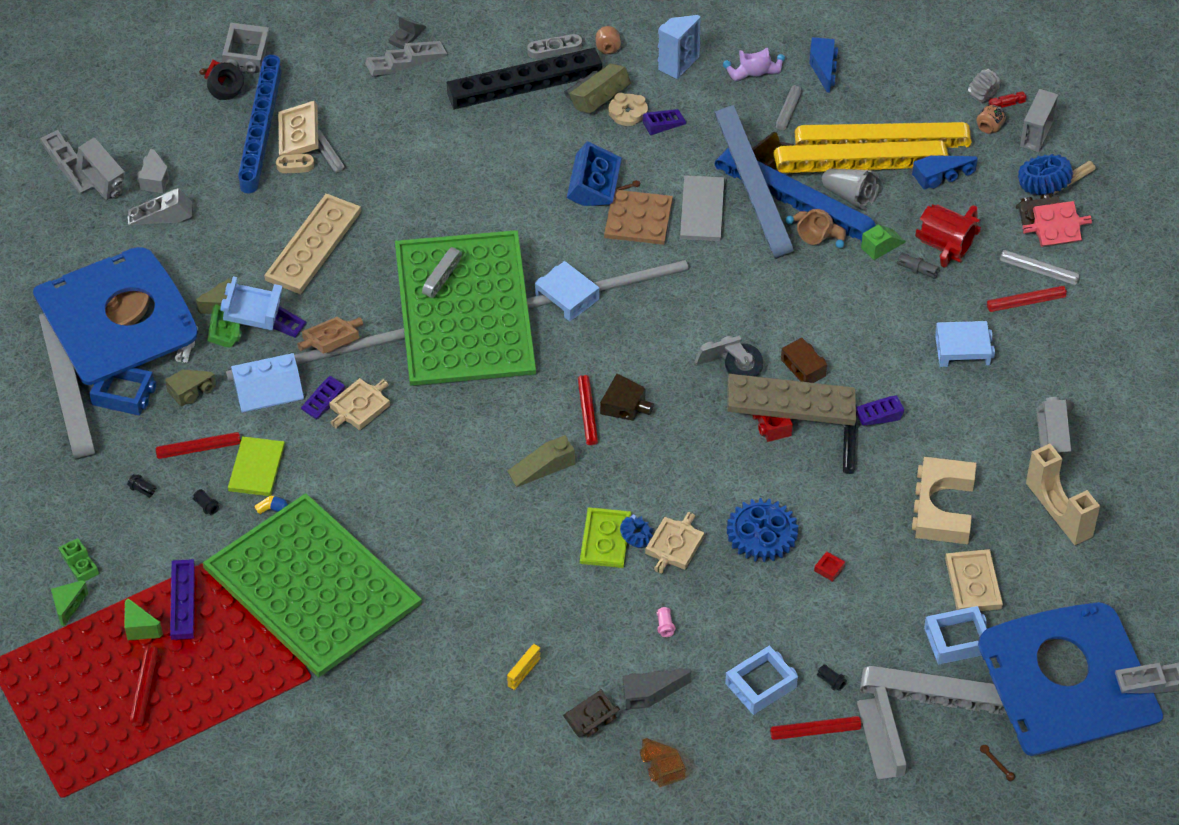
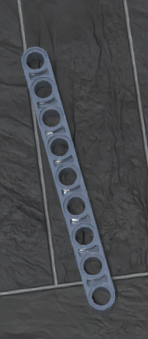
M734 105L715 111L718 124L768 245L773 252L774 259L793 252L791 241Z

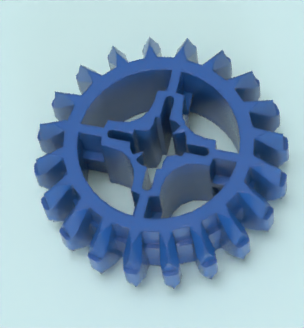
M1054 154L1030 158V161L1024 162V165L1020 166L1018 171L1021 188L1025 192H1030V195L1035 193L1038 196L1041 194L1047 195L1048 193L1054 194L1055 191H1061L1062 188H1066L1073 178L1070 161L1066 157H1061V155L1054 156Z

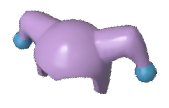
M768 48L752 54H745L740 50V66L734 69L731 67V62L726 60L723 62V67L727 69L734 81H739L749 75L758 77L765 73L779 74L782 70V62L785 60V56L779 54L777 62L774 63L771 61Z

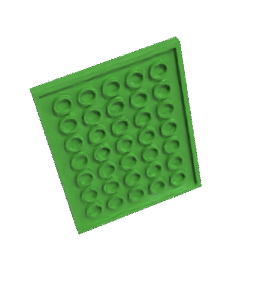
M518 230L395 241L410 386L536 374ZM451 247L461 251L462 256L458 265L436 296L430 298L422 294L426 280Z
M306 493L203 562V568L318 678L422 604V599Z

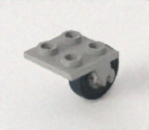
M727 336L721 339L720 342L713 343L711 341L703 344L694 361L697 365L722 357L725 359V367L728 374L757 377L763 368V357L760 351L750 344H741L740 336Z

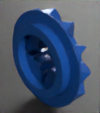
M633 514L630 517H626L620 525L622 537L634 547H646L653 537L651 534L653 528L648 526L649 522L643 521L642 516L637 518ZM635 529H641V532L635 534L633 533Z

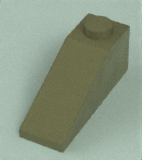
M566 435L544 443L507 470L515 486L519 487L575 465V450Z

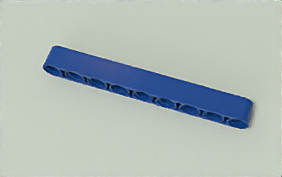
M268 55L262 61L238 174L240 189L247 194L253 193L258 189L282 74L280 58L276 55Z
M727 148L716 159L715 167L718 170L725 171L726 174L733 178L741 179L730 150ZM757 161L771 195L776 197L775 199L785 204L788 203L799 211L825 210L832 217L833 223L846 230V235L852 238L856 237L861 240L860 242H862V234L876 226L870 217Z

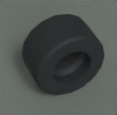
M224 62L217 64L213 67L207 78V88L211 95L218 100L234 98L239 94L244 85L242 71L232 63ZM226 76L233 84L231 87H224L219 83L218 78Z

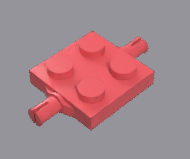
M1074 201L1034 207V224L1023 225L1022 229L1024 234L1036 232L1041 247L1081 241L1080 225L1091 224L1092 219L1090 215L1079 217L1076 213Z

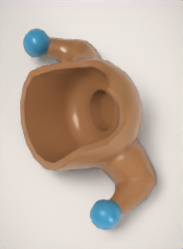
M812 209L809 212L800 211L793 216L786 217L787 224L799 221L797 231L801 239L806 243L817 245L827 237H834L837 239L836 247H844L846 230L833 223L832 217L825 210Z

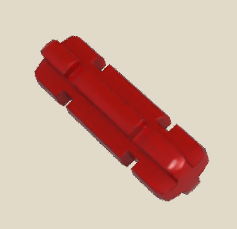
M1021 91L1017 92L1016 95L1012 93L998 97L999 99L997 97L991 98L988 105H996L1003 108L1016 105L1017 102L1019 104L1025 103L1026 95Z

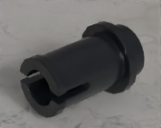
M133 474L127 483L132 491L135 489L148 498L157 489V486L145 481L139 474Z
M199 489L194 493L193 500L203 508L205 514L213 515L219 510L218 501L211 499L203 489Z
M826 664L822 665L818 670L817 677L831 685L832 690L841 691L847 683L843 674L839 675Z

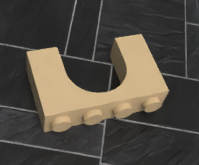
M1048 444L1032 451L1026 484L1071 542L1077 545L1093 537L1100 505L1088 490L1069 499L1067 498L1060 482L1062 458L1054 447Z
M924 457L923 465L918 466L917 478H921V482H917L915 495H919V500H915L913 512L918 513V515L913 517L912 530L916 531L915 538L968 544L971 515L942 511L933 505L930 497L933 493L942 489L973 492L976 463Z

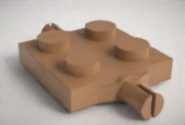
M335 317L302 331L305 341L297 343V346L301 351L309 347H315L323 354L330 353L338 347L349 345L352 341L359 339V333L354 328L362 326L363 321L360 317L352 321H344L339 317Z

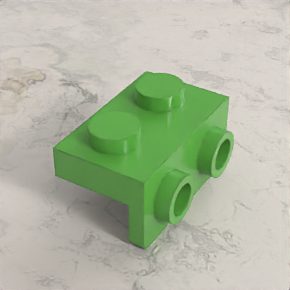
M214 305L207 341L224 347H232L235 341L238 342L240 340L242 330H239L241 324L223 320L224 312L220 311L221 306Z

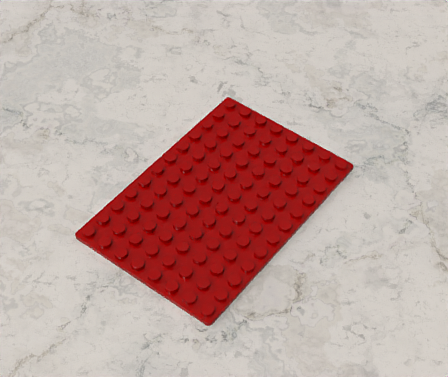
M203 563L195 566L194 638L171 640V578L0 656V687L61 798L80 791L309 681L311 675L305 665L203 568ZM127 599H130L160 622L163 633L160 638L127 640L125 631V601ZM148 645L156 646L158 648V655L143 725L140 727L132 726L130 717L145 648Z

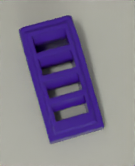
M678 109L643 114V124L650 135L686 124L684 117ZM676 115L679 120H675L673 116Z
M279 306L273 329L296 338L307 322ZM287 320L291 321L288 325H285ZM294 323H297L299 326L295 330L291 329Z
M329 376L303 404L301 409L317 420L330 409L329 403L345 390V386L332 376ZM313 404L319 409L316 410L313 407H311V405Z
M897 395L856 407V414L863 426L898 421L904 413V407Z

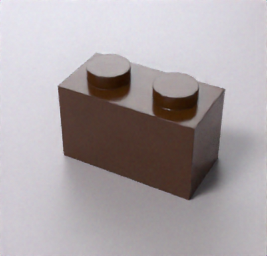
M803 338L782 348L781 361L800 382L814 383L826 377V360L820 357L815 352L813 346Z

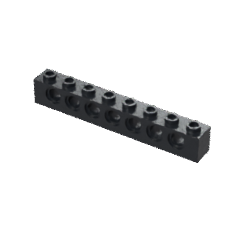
M594 47L447 81V95L453 110L575 82L580 78L584 79L593 71H601L602 62Z

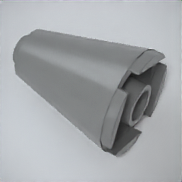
M828 169L822 175V183L826 189L859 209L866 210V204L868 202L872 204L879 191V184H876V178L879 179V175L872 170Z

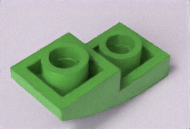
M78 538L58 547L59 552L77 581H87L99 575L98 568Z

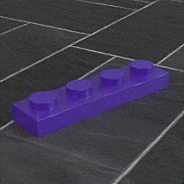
M194 559L173 560L171 565L170 636L171 640L194 638L195 562Z

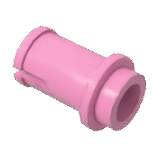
M667 607L660 608L656 612L659 622L658 633L662 637H670L675 631V625L671 619V610Z

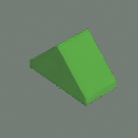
M81 580L51 589L60 625L65 626L88 595L85 581Z
M130 599L125 601V631L127 640L160 638L163 635L161 624L158 620Z

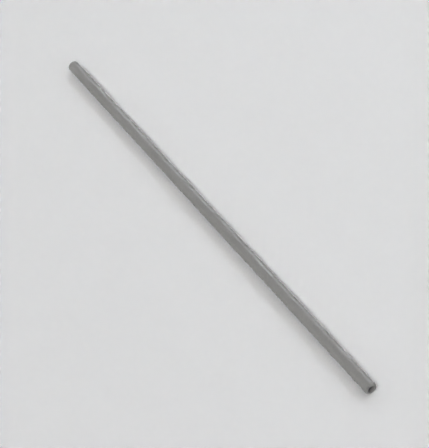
M686 260L593 283L599 287V291L686 271L688 270ZM544 295L527 298L528 309L553 303ZM404 328L357 339L349 345H343L334 349L330 353L323 354L316 349L295 354V361L298 365L405 339ZM232 370L226 371L228 381H232Z

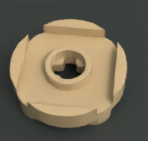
M617 93L609 104V116L614 122L623 126L636 125V123L643 121V114L648 113L645 98L641 95ZM626 108H631L632 110H630L629 112H626L625 109H626Z

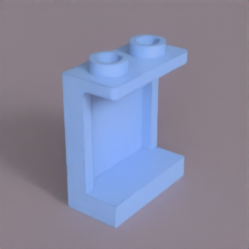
M564 261L559 266H555L544 277H540L535 283V295L543 294L564 310V318L572 321L599 300V287Z
M233 276L232 282L227 283L225 295H227V299H223L220 311L224 312L223 320L273 330L281 300L282 286L274 284L272 291L237 284V277Z
M987 321L937 323L935 337L940 367H948L949 360L985 359V364L990 365L991 358L995 357L994 346L990 345V342H992V330L988 329Z

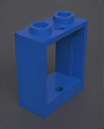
M137 368L129 369L95 383L89 393L93 406L140 416L142 410H146L148 407L150 393L155 392L156 381H154L153 372ZM119 378L141 383L135 398L107 393L113 379Z

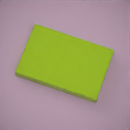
M242 436L228 491L271 496L285 442Z
M588 507L580 564L624 568L627 542L621 535L620 525L626 517L631 516V511Z

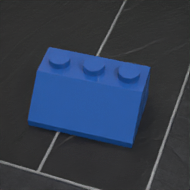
M587 141L576 153L567 198L582 206L611 204L615 194L622 158Z

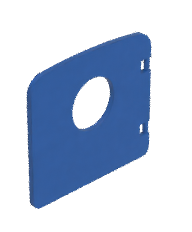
M136 247L121 252L122 254L111 258L108 257L65 274L56 280L42 283L33 289L34 298L81 381L86 385L95 384L190 345L197 338V326L184 299L153 253L146 248ZM123 258L125 260L124 262H121L116 265L113 263ZM65 282V285L60 286L58 288L54 287V285ZM139 291L149 295L154 300L155 308L151 316L139 324L119 325L112 322L106 315V307L109 301L120 293Z
M1100 602L1032 614L988 628L979 637L978 646L980 653L988 666L989 674L1011 724H1013L1021 748L1029 756H1036L1158 724L1163 719L1162 710L1154 693H1121L1115 671L1141 665L1117 613L1107 604ZM1051 639H1062L1076 645L1083 652L1087 660L1088 672L1085 680L1074 686H1062L1050 681L1042 673L1037 662V652L1040 645ZM991 658H997L1000 668H994ZM1024 721L1028 731L1022 733L1018 722Z

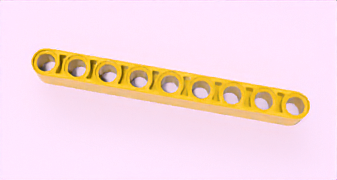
M967 123L801 125L794 131L796 146L943 141L946 144V148H958V146L969 147L972 143L970 127Z
M943 141L780 146L773 152L777 170L781 173L826 172L828 169L913 168V162L931 155L949 156L946 144Z

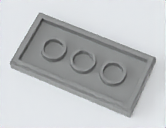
M684 175L680 239L721 241L724 177Z

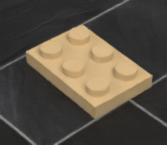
M315 101L278 112L279 156L302 154L318 149V108Z
M990 549L946 553L945 561L956 609L961 610L978 606L980 611L1002 609L1003 604Z

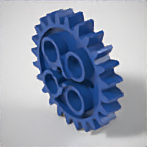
M759 498L758 503L751 499L750 505L742 502V508L735 507V513L731 512L730 519L727 521L728 542H732L733 549L738 548V554L745 552L746 559L752 555L754 556V561H757L758 557H762L763 562L766 561V557H770L774 561L775 555L782 558L783 551L789 553L790 547L795 546V540L798 538L797 518H792V511L786 512V505L780 508L779 501L774 505L771 504V499L763 503L762 498Z

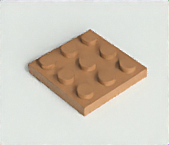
M615 190L613 202L609 208L604 238L664 245L673 196Z

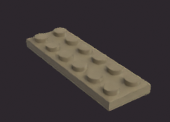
M729 374L727 379V412L855 425V388Z

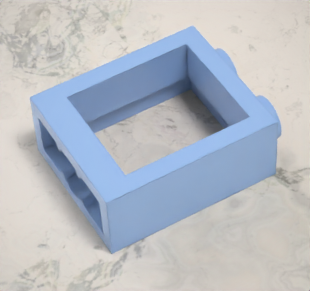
M978 606L926 617L924 629L938 665L982 656L978 641L947 647L940 631V627L974 621L980 637L987 629L985 615L980 613Z
M769 645L726 672L725 684L754 715L797 688L798 675L794 668L789 667L784 662L781 654L778 651L775 652ZM769 661L784 679L760 695H757L742 677Z

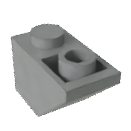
M150 149L148 156L144 157L142 170L138 171L137 182L140 185V190L164 193L169 181L168 169L156 151Z

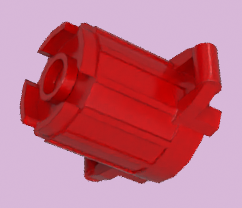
M932 204V207L928 206L920 218L923 221L922 229H916L915 236L922 243L943 251L940 254V265L942 267H947L951 259L961 263V258L971 247L975 235H979L981 227L978 226L977 222L980 223L981 220L977 219V207L971 206L965 216L938 204Z

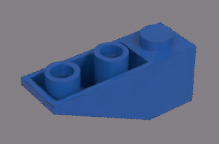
M812 37L810 65L826 92L830 93V86L835 85V75H832V72L836 73L837 61H833V59H837L838 47H834L835 39Z
M931 155L913 162L912 175L924 190L928 188L934 189L942 183V175H944L948 182L956 180L958 174L955 170H962L967 176L971 175L976 171L978 158L976 156Z

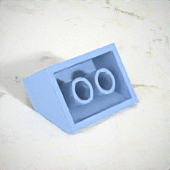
M700 16L670 18L665 24L660 26L658 30V70L678 79L699 58Z
M294 353L231 366L242 413L304 399Z

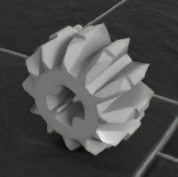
M983 69L980 73H977V76L969 84L968 92L980 103L988 101L989 98L993 97L997 89L1000 88L1001 79L994 71Z

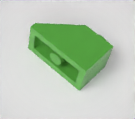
M878 224L862 234L861 249L873 260H876L906 241L893 229Z

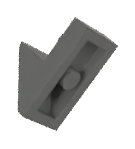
M399 17V29L388 39L389 43L404 49L405 43H412L426 26L414 20Z

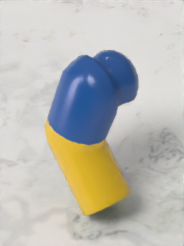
M269 496L256 504L255 509L259 514L269 509L278 512L286 507L288 503L283 498Z

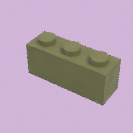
M610 63L569 94L575 109L592 113L629 86L631 81L626 67Z

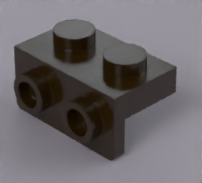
M772 132L753 147L752 150L757 161L776 169L774 150L780 146H794V144L780 142L777 132Z
M1052 194L1040 196V199L1033 200V197L1021 199V202L1016 205V209H1019L1022 226L1034 224V207L1060 203L1059 196L1052 197Z
M600 689L563 716L579 738L584 734L588 738L599 730L597 728L598 724L604 722L607 725L617 718L614 713L619 711L620 708L618 706L614 708L603 690Z

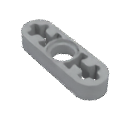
M571 34L533 41L527 46L528 56L538 59L576 52L582 48V38L579 35ZM557 45L559 48L551 49L550 46Z
M453 247L447 251L426 280L422 294L430 298L436 296L458 265L462 256L461 251Z

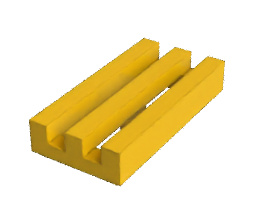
M533 644L507 674L509 688L515 690L541 659L539 657L541 655L539 646Z

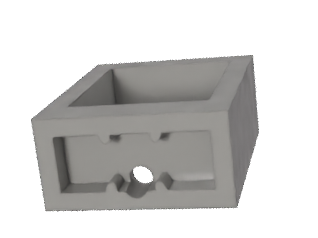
M230 23L222 54V63H232L241 71L260 72L269 41V27ZM233 42L260 44L257 56L230 53Z
M1042 89L1038 90L1024 120L1020 147L1037 152L1040 151L1054 121L1058 94Z
M95 137L78 147L76 167L103 198L107 200L110 197H118L122 193L124 170Z
M1049 397L1036 408L1040 448L1051 444L1057 453L1064 457L1071 452L1066 400H1059V397Z

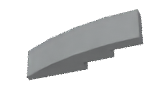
M440 41L405 43L404 49L386 50L385 56L367 57L365 64L372 76L392 74L447 56V52Z
M58 130L40 138L42 145L52 160L80 194L94 188L76 167L78 153L74 152L69 142L64 140Z
M1160 663L1115 671L1121 693L1179 691V663L1163 666Z

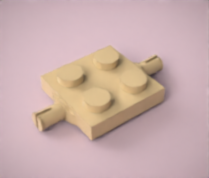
M359 378L329 403L330 408L338 414L331 421V425L337 428L346 421L358 430L364 428L390 406V401L381 394V391L389 386L387 381L382 379L377 385L373 386Z
M687 512L683 521H674L667 517H664L645 548V554L659 560L654 567L656 572L663 573L667 564L684 570L687 568L704 539V532L691 526L692 521L695 519L693 513Z

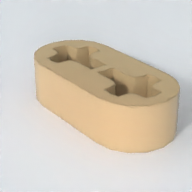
M309 154L282 155L277 158L276 167L281 173L309 172L314 168V159Z

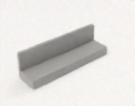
M885 686L877 687L875 698L857 701L877 779L905 776L906 761Z

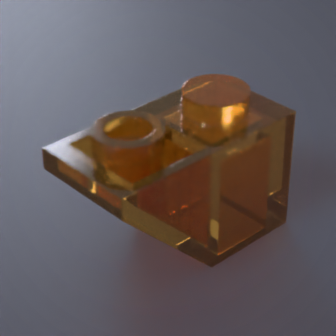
M648 738L642 739V749L639 752L643 763L651 761V768H648V773L652 782L656 781L660 788L685 779L686 768L677 749Z

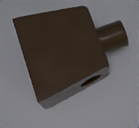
M616 373L600 402V414L634 421L638 412L650 415L654 403L645 400L646 389L643 386Z

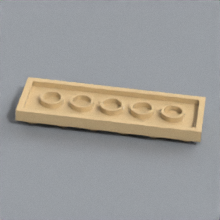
M325 194L264 275L265 281L281 285L283 288L301 295L360 215L361 206Z

